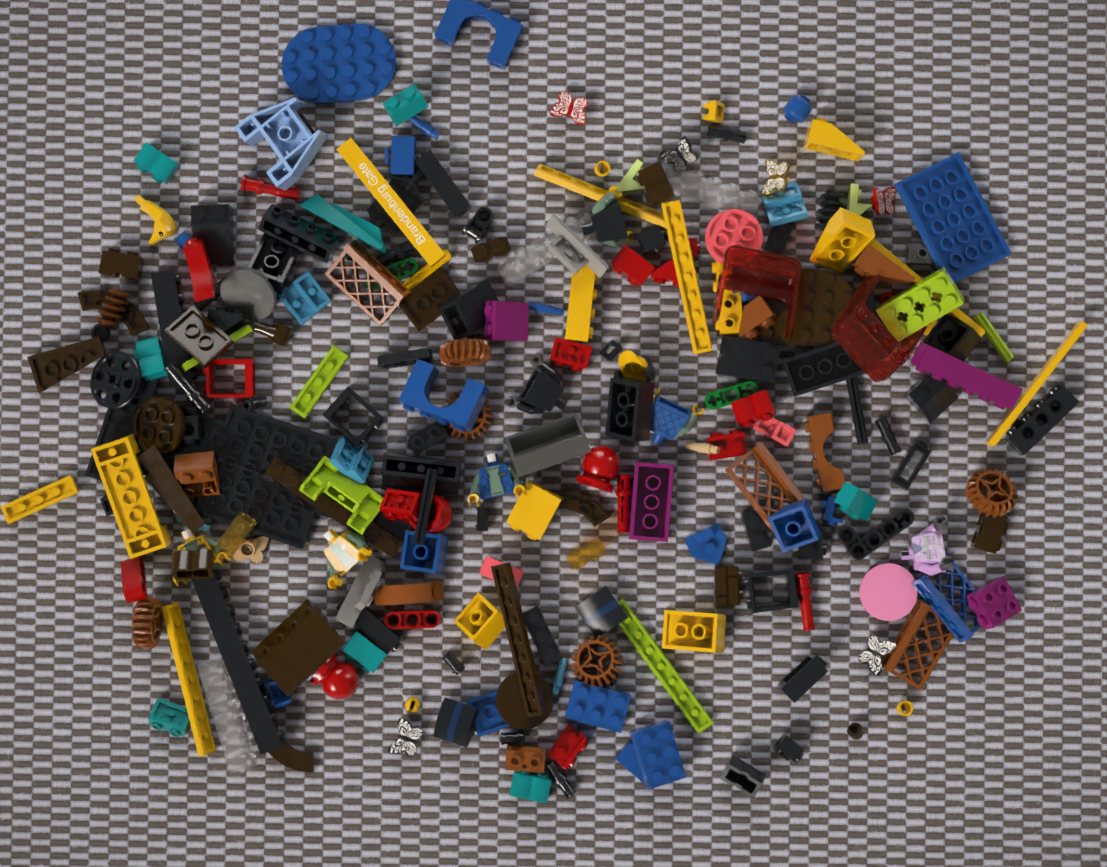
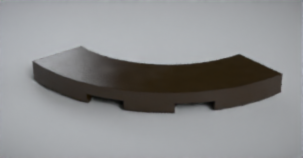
M88 290L77 293L83 311L105 310L101 304L108 303V301L104 297L112 295L110 292L102 290ZM130 301L128 305L122 304L126 311H119V313L122 314L123 318L121 320L127 326L131 336L150 330L145 317Z
M569 490L552 491L564 498L558 509L575 511L587 518L594 527L610 517L599 503L582 493Z
M285 741L284 746L268 752L275 760L288 768L302 772H314V752L298 750L288 745Z

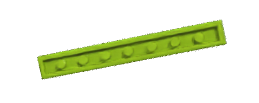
M622 598L618 603L628 618L618 625L697 733H701L714 722Z

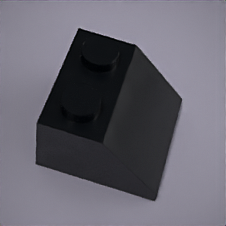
M947 313L922 342L965 361L982 339L973 327Z
M929 372L904 396L931 424L959 397L952 386L947 384L948 381L946 379L939 381L931 377L932 373Z

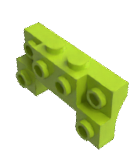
M324 456L302 483L299 490L314 501L322 492L326 493L353 513L346 524L362 535L381 511L379 508L383 497L365 483L361 484L344 475L329 462V458Z

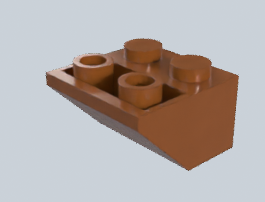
M758 296L743 307L739 335L744 339H753L759 334L758 331L761 328L765 327L767 329L775 323L774 319L777 316L762 296Z
M214 451L175 455V478L188 498L220 494L218 468Z

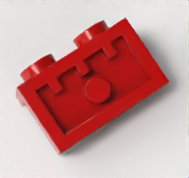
M555 337L550 361L553 362L552 365L563 368L564 365L572 366L571 370L582 372L583 369L587 370L593 346Z
M740 429L730 430L728 435H722L721 432L710 433V437L706 438V443L719 446L720 452L719 454H708L709 461L746 454L745 432H740Z
M387 488L379 509L389 520L401 519L407 523L417 522V511L422 495L417 492Z
M569 723L546 755L561 765L563 769L571 768L577 760L576 754L579 751L583 752L587 747L588 736Z

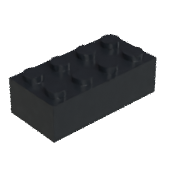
M857 336L782 360L794 397L868 373Z

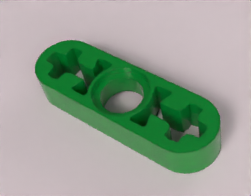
M406 258L385 268L387 270H397L398 275L396 278L401 281L414 275L419 270V265L415 259ZM408 262L415 264L412 272L405 270L403 271L405 275L401 276V271L397 266L401 265L403 269L407 267ZM377 282L378 285H373V290L381 289V285Z
M747 381L711 392L705 396L704 404L710 410L731 405L732 402L740 399V392L737 387H741V390H744L749 384L750 387L755 388L752 391V394L759 391L758 385L753 381ZM728 390L736 392L737 397L734 401H729L726 398ZM722 392L725 404H722V400L717 401L716 406L708 404L710 396L718 398L721 397L719 393ZM749 393L742 394L743 397L750 396Z

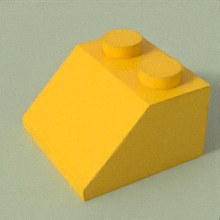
M479 592L454 620L472 641L485 650L505 629L502 612Z

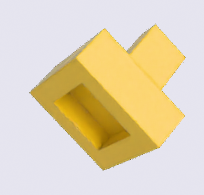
M717 100L703 104V108L709 109L708 115H702L703 120L723 123L725 104Z

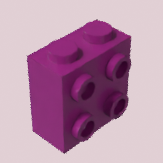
M486 301L484 309L486 316L484 326L485 340L528 341L529 303Z
M1005 576L994 578L966 595L968 604L976 614L977 621L983 630L994 628L1022 611Z

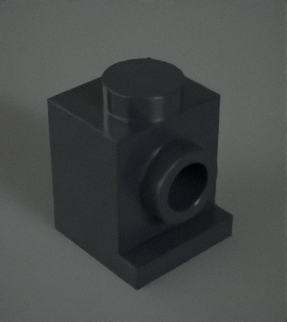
M785 733L772 747L776 752L780 750L779 754L787 761L791 759L798 763L804 755L802 753L804 749Z

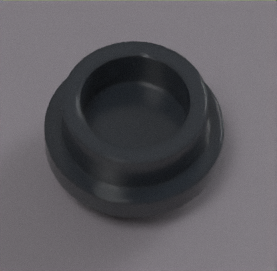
M96 324L91 330L92 338L102 336L103 342H106L111 336L110 328Z

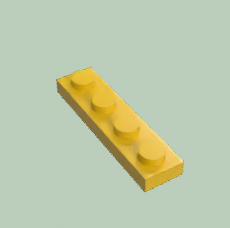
M69 475L1 506V510L7 523L11 524L78 494L80 491L73 476Z

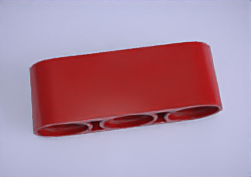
M141 556L121 561L122 588L126 602L131 604L146 599L148 597L146 573Z
M394 610L385 616L384 621L386 626L391 629L435 628L441 622V614L437 610ZM392 614L397 615L399 618V623L396 625L389 622V617ZM410 614L417 615V624L409 623L408 616ZM435 614L438 618L437 623H429L427 616Z

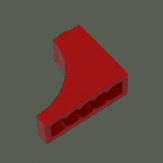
M191 238L183 245V251L192 280L193 297L195 302L214 297L217 279L203 239Z

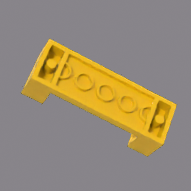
M134 434L92 448V455L130 559L170 545L172 540L166 524L162 526L160 524L136 457L140 450Z

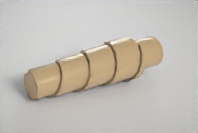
M686 442L685 444L686 449L701 453L719 454L720 452L719 446H713V444Z

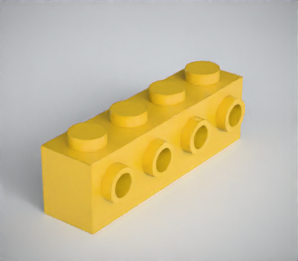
M714 259V262H711V271L715 273L716 281H712L713 292H716L717 300L713 301L714 312L717 311L718 319H715V331L719 330V335L739 334L742 302L740 293L734 294L728 283L729 279L727 278L733 275L732 267L722 265Z
M587 265L576 275L572 273L565 339L569 341L588 343V338L592 339L593 335L590 319L594 320L595 316L592 300L596 301L597 289H594V281H598L599 277Z

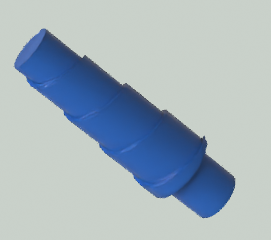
M416 116L408 119L428 137L431 136L437 140L440 136V133L434 127Z
M529 302V309L535 310L537 313L563 315L564 309L540 302Z

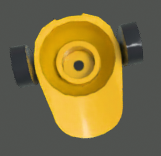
M630 350L623 351L619 355L618 362L621 369L614 372V378L629 377L643 381L655 380L656 371L648 356H637Z

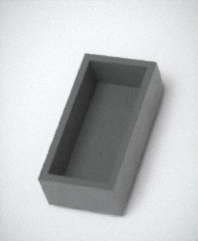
M577 412L505 437L518 478L591 452Z

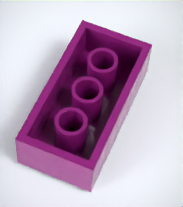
M634 462L628 539L668 542L674 465Z

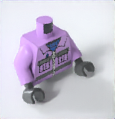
M938 515L935 518V523H932L912 537L911 548L900 549L901 560L912 559L915 570L930 576L946 572V569L952 571L954 566L951 563L954 562V559L946 556L942 531H939V528L946 529L948 527L946 521L942 522L946 517Z

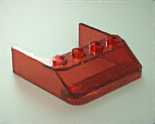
M737 245L728 247L724 254L718 278L712 323L716 324L720 316L724 290L762 296L787 303L788 310L784 338H788L794 326L801 274L800 261L794 257Z
M880 274L863 279L832 327L833 338L874 382L886 380L907 361L927 329L925 326L899 343L866 305V300L881 278Z

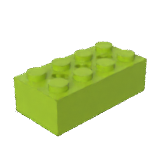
M945 267L878 305L876 312L897 343L963 305L964 298ZM933 292H936L937 294L941 293L940 298H934ZM917 302L920 304L924 303L923 308L916 307ZM900 312L903 314L907 313V317H900Z

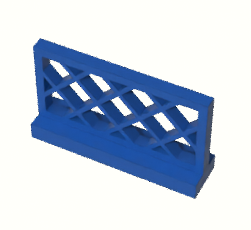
M952 562L951 564L954 566V569L949 572L938 573L937 583H932L927 577L928 574L923 573L911 584L961 643L969 640L974 635L973 633L981 626L977 621L974 611L973 615L966 614V604L969 605L968 601H966V591L973 592L976 588L958 566ZM941 574L949 575V585L941 584ZM953 576L959 577L961 587L953 586ZM941 588L949 589V598H944L941 595ZM953 589L961 590V600L953 599ZM953 603L961 604V613L954 611ZM966 618H973V627L971 629L966 625Z

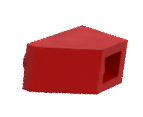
M673 258L651 273L650 279H654V283L665 284L666 281L672 282V286L679 287Z

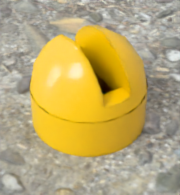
M606 161L596 163L594 167L595 174L600 177L609 174V163ZM599 165H601L602 174L600 173Z
M410 697L406 700L405 708L408 712L415 713L420 709L421 703L418 698ZM412 700L416 701L413 710L410 709Z
M900 701L896 706V710L901 716H909L913 712V705L909 701Z

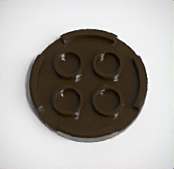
M152 397L137 409L133 420V432L142 449L145 451L154 445L160 455L171 453L180 445L185 434V418L176 402L166 397Z
M516 672L506 677L498 687L496 707L501 718L510 726L518 729H531L542 724L550 715L554 702L553 692L548 682L539 674L537 675L547 712L544 715L527 717Z

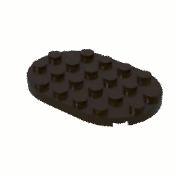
M774 267L758 273L766 291L761 296L765 298L777 318L774 319L775 323L769 328H761L758 331L757 338L772 344L821 347L837 342L851 329L857 311L856 298L849 284L836 273L823 269ZM753 298V299H751V300H749V301H746V302H743V303H742V313H743V307H744L745 305H747L748 303H750V302H751L752 300H754L755 298Z

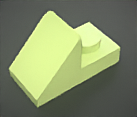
M637 159L618 185L619 188L616 190V194L644 191L645 188L633 180L634 178L637 179L636 176L639 175L638 170L642 169L643 163Z
M851 183L849 185L846 209L857 215H861L872 206L871 204L857 203V201L861 200L862 194L859 184Z

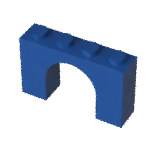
M450 0L434 34L435 39L453 47L462 26L466 22L473 19L486 20L496 31V38L487 56V63L505 70L523 31L521 21L514 17L510 19L504 17V14L499 10L493 9L491 11L486 8L485 4L478 1L473 3L469 0Z
M417 359L398 400L403 405L402 408L409 412L418 411L421 416L428 419L434 417L437 422L443 425H447V423L452 424L453 428L464 432L465 429L471 432L490 391L488 387L483 383L468 378L459 398L453 404L447 407H436L431 404L430 392L440 371L434 365Z

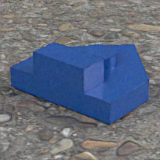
M716 523L684 539L692 557L719 565L727 539L719 523Z

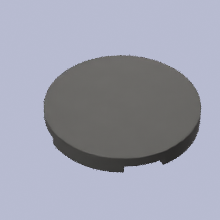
M242 267L229 272L222 280L220 287L221 297L226 307L232 313L234 309L244 311V315L251 317V321H259L268 317L274 310L277 302L276 291H274L268 278L260 271L249 267Z

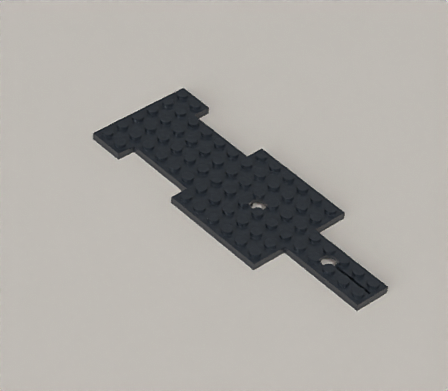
M141 377L138 393L128 405L120 409H107L95 447L134 434L133 420L135 413L149 398L154 397L160 379L146 381ZM132 379L127 383L128 389L132 386ZM120 393L117 394L115 398L116 403L119 402L121 398ZM232 403L225 421L205 414L198 415L196 411L179 406L184 416H201L202 439L196 440L197 443L185 444L184 440L171 453L161 455L173 475L175 476V455L214 451L217 462L220 494L199 497L195 507L198 514L303 550L315 514L328 518L331 517L276 480L270 484L263 483L260 475L263 470L269 467L273 459L277 457L305 477H308L324 456L329 459L331 458L338 439L255 411L251 413L246 412L243 407ZM192 425L186 427L187 435L190 436L194 433ZM135 436L138 448L140 450V452L136 454V457H138L142 452H144V450L142 449V446L140 445V443L137 440V437ZM92 455L85 476L102 481ZM138 460L142 474L146 476L149 471ZM382 511L373 520L374 523L403 542L405 530L411 531L412 529L409 523L403 522L401 519H396L395 521L387 519Z

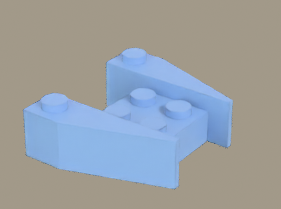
M296 97L251 114L234 127L244 142L251 146H255L265 137L280 159L266 173L275 186L284 191L301 178L328 137L326 133L317 130L314 134L310 132L296 112L305 103Z

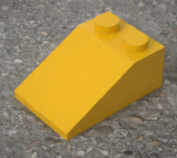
M816 118V120L813 119L807 129L803 148L854 161H859L864 156L865 151L833 124L827 123L828 120Z
M840 207L828 221L809 258L810 261L841 274L875 237L872 221Z
M664 610L662 648L724 653L726 614Z

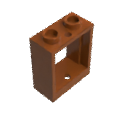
M507 744L505 770L544 773L546 747Z

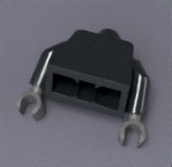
M534 355L539 361L536 364L530 361V364L536 368L518 399L514 396H509V398L514 399V404L506 403V405L511 408L517 407L518 410L528 414H542L545 411L551 412L554 406L562 410L566 406L567 400L560 396L564 388L560 385L561 380L557 371L546 362H542L539 355Z

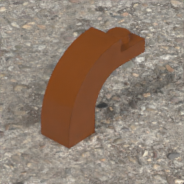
M442 581L380 585L377 591L373 590L374 605H399L444 600Z

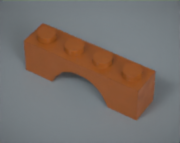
M831 412L806 417L804 429L806 433L809 432L810 440L807 442L809 451H813L814 459H811L813 470H817L818 478H815L817 489H820L821 492L841 489L845 482L843 470L829 464L823 454L824 442L834 432Z

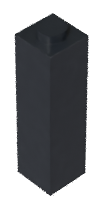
M431 150L421 152L416 157V165L453 216L458 219L471 209V205Z
M345 598L337 605L336 608L340 610ZM367 606L361 610L355 625L387 654L390 651L395 652L401 645L399 640L402 637L387 627L385 622Z

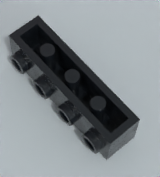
M271 204L263 214L258 229L325 263H328L336 252L341 238L274 204Z

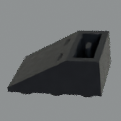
M488 278L436 304L454 341L461 340L485 326L486 316L484 309L486 301H499Z

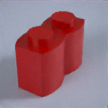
M767 390L759 391L731 403L738 425L740 427L744 426V428L754 426L758 420L768 421L776 414L770 393Z

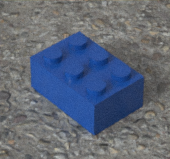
M575 678L565 718L621 733L631 694L605 686L600 687L598 684L592 687L591 683L586 685L584 680L579 681Z
M663 720L629 731L646 788L653 789L686 778L670 721Z

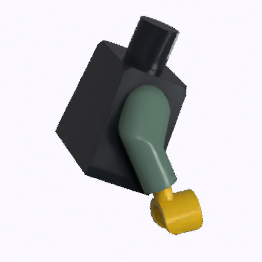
M619 186L610 187L609 192L589 212L591 222L581 224L584 236L595 233L597 242L611 247H617L626 242H633V239L628 238L629 234L633 232L626 230L618 199L615 200V198L623 196L622 193L616 194Z

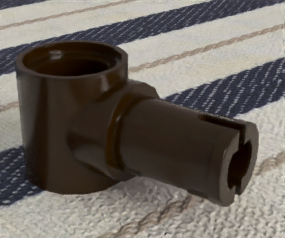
M255 321L253 326V332L268 336L271 342L285 347L288 345L293 330L278 323L271 326Z

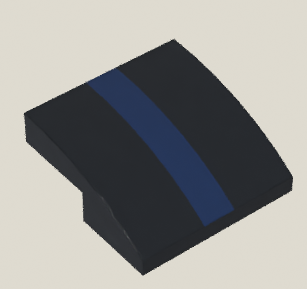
M604 586L575 606V609L596 639L598 635L602 636L628 618L607 586Z
M444 698L438 713L433 736L467 748L475 731L472 728L480 710L477 707Z

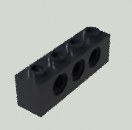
M1064 385L1054 386L1047 393L1049 396L1045 400L1041 399L1034 405L1035 410L1031 414L1029 412L1020 419L1021 423L1017 427L1014 425L1006 432L1008 436L1004 440L1020 456L1025 455L1079 403ZM1052 401L1058 404L1056 411H1053L1050 407ZM1039 414L1044 417V422L1041 425L1036 420ZM1025 427L1030 430L1028 438L1023 436V429Z

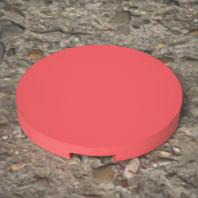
M731 209L718 213L709 222L705 233V244L709 254L717 262L729 267H739L748 264L758 255L763 244V233L758 220L752 214L741 209Z

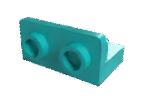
M159 697L148 718L152 728L167 730L169 734L175 737H185L186 729L190 723L187 708Z

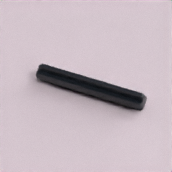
M857 377L846 380L857 443L865 444L868 443L858 381Z
M428 468L426 472L413 543L417 545H423L425 541L438 472L432 468Z

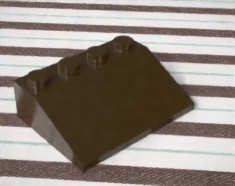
M307 599L251 652L285 695L289 696L335 654L345 642L323 612Z

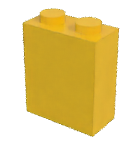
M529 480L524 487L527 495L525 496L522 491L506 522L510 524V528L516 531L522 530L527 533L526 536L536 541L543 538L564 498Z

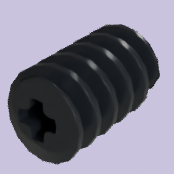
M824 191L825 193L821 194L820 198L824 201L819 202V206L822 208L818 209L817 213L821 216L816 217V221L819 223L815 224V229L824 231L828 221L839 210L837 207L844 205L839 199L845 198V195L832 191Z

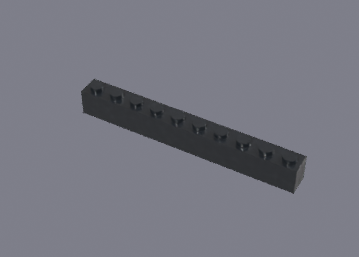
M214 566L212 578H192L191 580L259 752L262 755L284 746L286 737L283 730L278 728V716L275 711L272 712L270 705L272 702L268 693L265 694L263 690L265 684L262 677L257 675L255 669L258 667L255 659L249 655V643L242 637L243 628L240 622H236L234 617L236 615L233 604H229L227 599L229 593L225 586L222 587L220 579H222L221 573Z

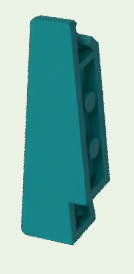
M317 194L301 204V207L327 223L386 253L382 240V230L377 226L333 203L330 205Z

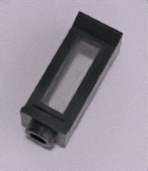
M920 440L912 442L888 481L899 485L904 491H908L932 452L928 449L929 445Z

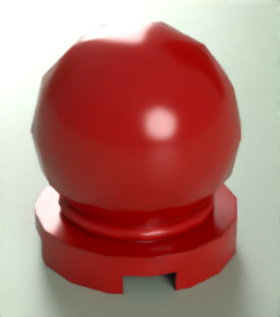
M599 445L590 449L591 452L583 457L582 468L584 473L582 475L577 474L575 481L612 493L614 486L610 485V481L619 472V458L615 451L608 446Z
M433 495L426 532L439 533L446 530L451 524L453 511L447 500ZM412 521V523H409L416 529L417 522Z
M337 653L333 654L321 665L309 682L314 686L317 683L321 684L323 691L329 697L339 700L349 698L356 692L359 686V677L351 664L338 662L337 657L339 655Z

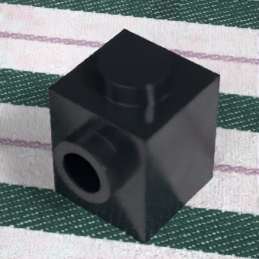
M656 226L639 234L637 239L646 255L652 251L655 254L664 250L663 246L666 245L668 237L664 229L660 230L659 226Z

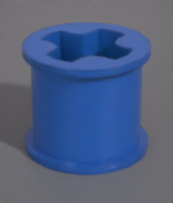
M185 230L178 237L174 238L182 250L186 241L191 239Z

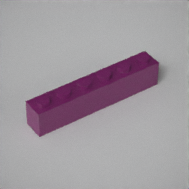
M920 342L910 362L916 365L915 370L926 374L928 371L932 373L931 377L939 381L946 379L948 380V385L956 389L958 386L963 387V392L972 396L976 393L979 395V399L987 403L992 400L994 401L993 405L1002 410L1005 407L1013 410L1023 390L1010 382L923 342Z

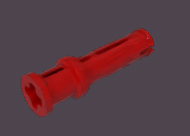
M244 174L242 179L241 191L248 190L256 192L257 195L264 193L295 201L299 200L300 189L289 187L284 191L277 188L273 183L265 182L263 178L255 179L248 177L246 174Z
M617 475L615 477L617 478L615 494L618 496L617 532L629 533V496L632 494L630 490L632 475Z
M795 573L803 631H809L810 629L812 631L815 630L810 596L813 592L809 580L811 573Z

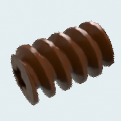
M115 288L108 289L112 295L104 297L108 303L101 304L105 310H98L102 317H95L99 324L117 331L113 325L118 326L120 324L116 318H123L119 311H126L122 304L128 305L129 301L126 297L132 298V295Z

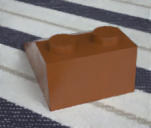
M869 244L860 252L850 266L853 269L852 273L859 278L864 277L866 279L901 285H909L916 279Z

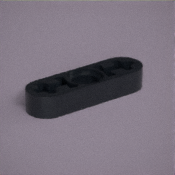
M429 348L383 354L377 357L378 368L390 369L415 365L417 359L429 363L433 361V354Z

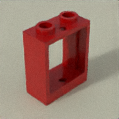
M216 359L207 368L203 367V374L206 375L203 393L206 394V398L255 397L254 359ZM214 365H245V393H214Z

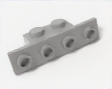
M553 214L546 226L558 238L547 249L574 275L587 265L599 278H602L609 266L562 219Z
M372 555L367 556L368 561L363 562L336 616V620L353 628L361 610L365 606L369 607L374 598L371 595L373 590L377 591L382 582L379 578L385 562Z

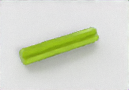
M983 312L977 314L974 320L985 330L986 337L1005 363L1011 361L1014 358L1013 354Z

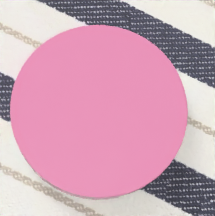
M883 563L872 567L865 573L860 584L859 597L862 606L870 615L880 620L894 621L903 618L912 610L917 600L918 592L911 584L914 581L913 576L908 570L897 564Z

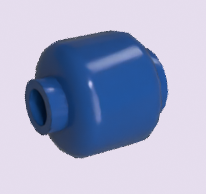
M800 95V97L792 96L783 108L784 117L793 124L803 123L812 111V107L809 104L810 100L804 95Z

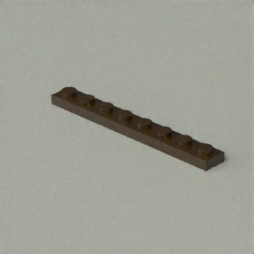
M277 457L273 459L265 474L352 532L360 534L346 524L353 514L351 511L324 492L315 501L299 490L307 477ZM374 522L362 534L367 542L391 558H394L404 543Z
M511 562L491 566L527 717L544 715L547 712Z

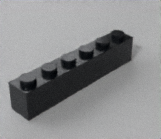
M174 269L151 273L166 366L173 361L190 383L196 384L195 379H198L196 368H191L184 372L181 367L183 363L193 357L164 331L186 312L183 311L182 305L185 304V297L183 292L180 293L179 285H182L181 275L177 274V271ZM168 374L169 386L172 388L179 387Z

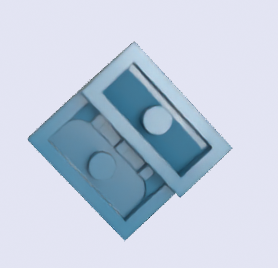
M797 182L783 185V188H771V191L770 189L768 192L765 190L764 193L760 191L763 206L771 227L808 218V212L802 200V193Z
M309 271L296 279L292 285L283 291L282 295H277L300 326L309 321L331 302Z
M344 435L339 438L329 462L347 477L363 484L375 458L364 446L356 448L348 437Z

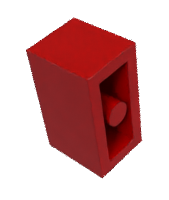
M626 244L611 261L613 266L611 269L618 275L624 274L628 278L626 281L634 287L638 285L641 288L655 270L653 265Z

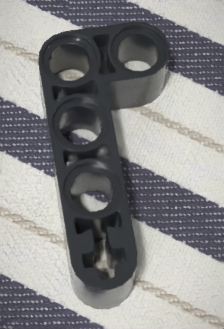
M899 509L861 537L858 536L853 528L847 526L839 528L836 537L851 558L861 560L910 526L914 521V514L909 509ZM902 513L908 514V516L906 517L907 521H900L898 523L893 521V519L896 521L900 520L902 518ZM887 523L893 526V531L890 534L884 531ZM844 530H849L851 533V537L847 541L842 538ZM872 534L877 536V543L874 545L869 543V537ZM857 545L862 548V553L859 556L853 554V548Z

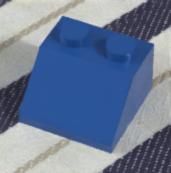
M806 498L791 503L768 517L783 553L815 542L820 538V529Z
M405 530L400 569L443 575L449 537L426 533L424 544L417 545L413 543L415 531Z

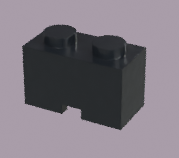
M756 510L740 514L750 551L754 552L771 547L765 523Z
M732 755L723 769L720 779L732 787L736 786L742 793L753 799L762 786L766 775Z

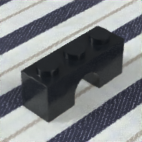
M539 605L524 611L525 625L545 667L563 659Z

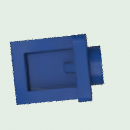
M826 497V500H822L820 511H823L821 519L826 520V524L837 526V523H843V519L832 517L835 498Z
M272 678L264 681L274 709L285 707L292 702V695L286 696Z

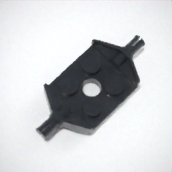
M418 169L410 179L392 176L391 181L388 183L412 214L423 202L417 188V182L424 174ZM377 200L373 202L369 209L367 208L373 225L380 228L382 232L392 234L400 232L401 229Z

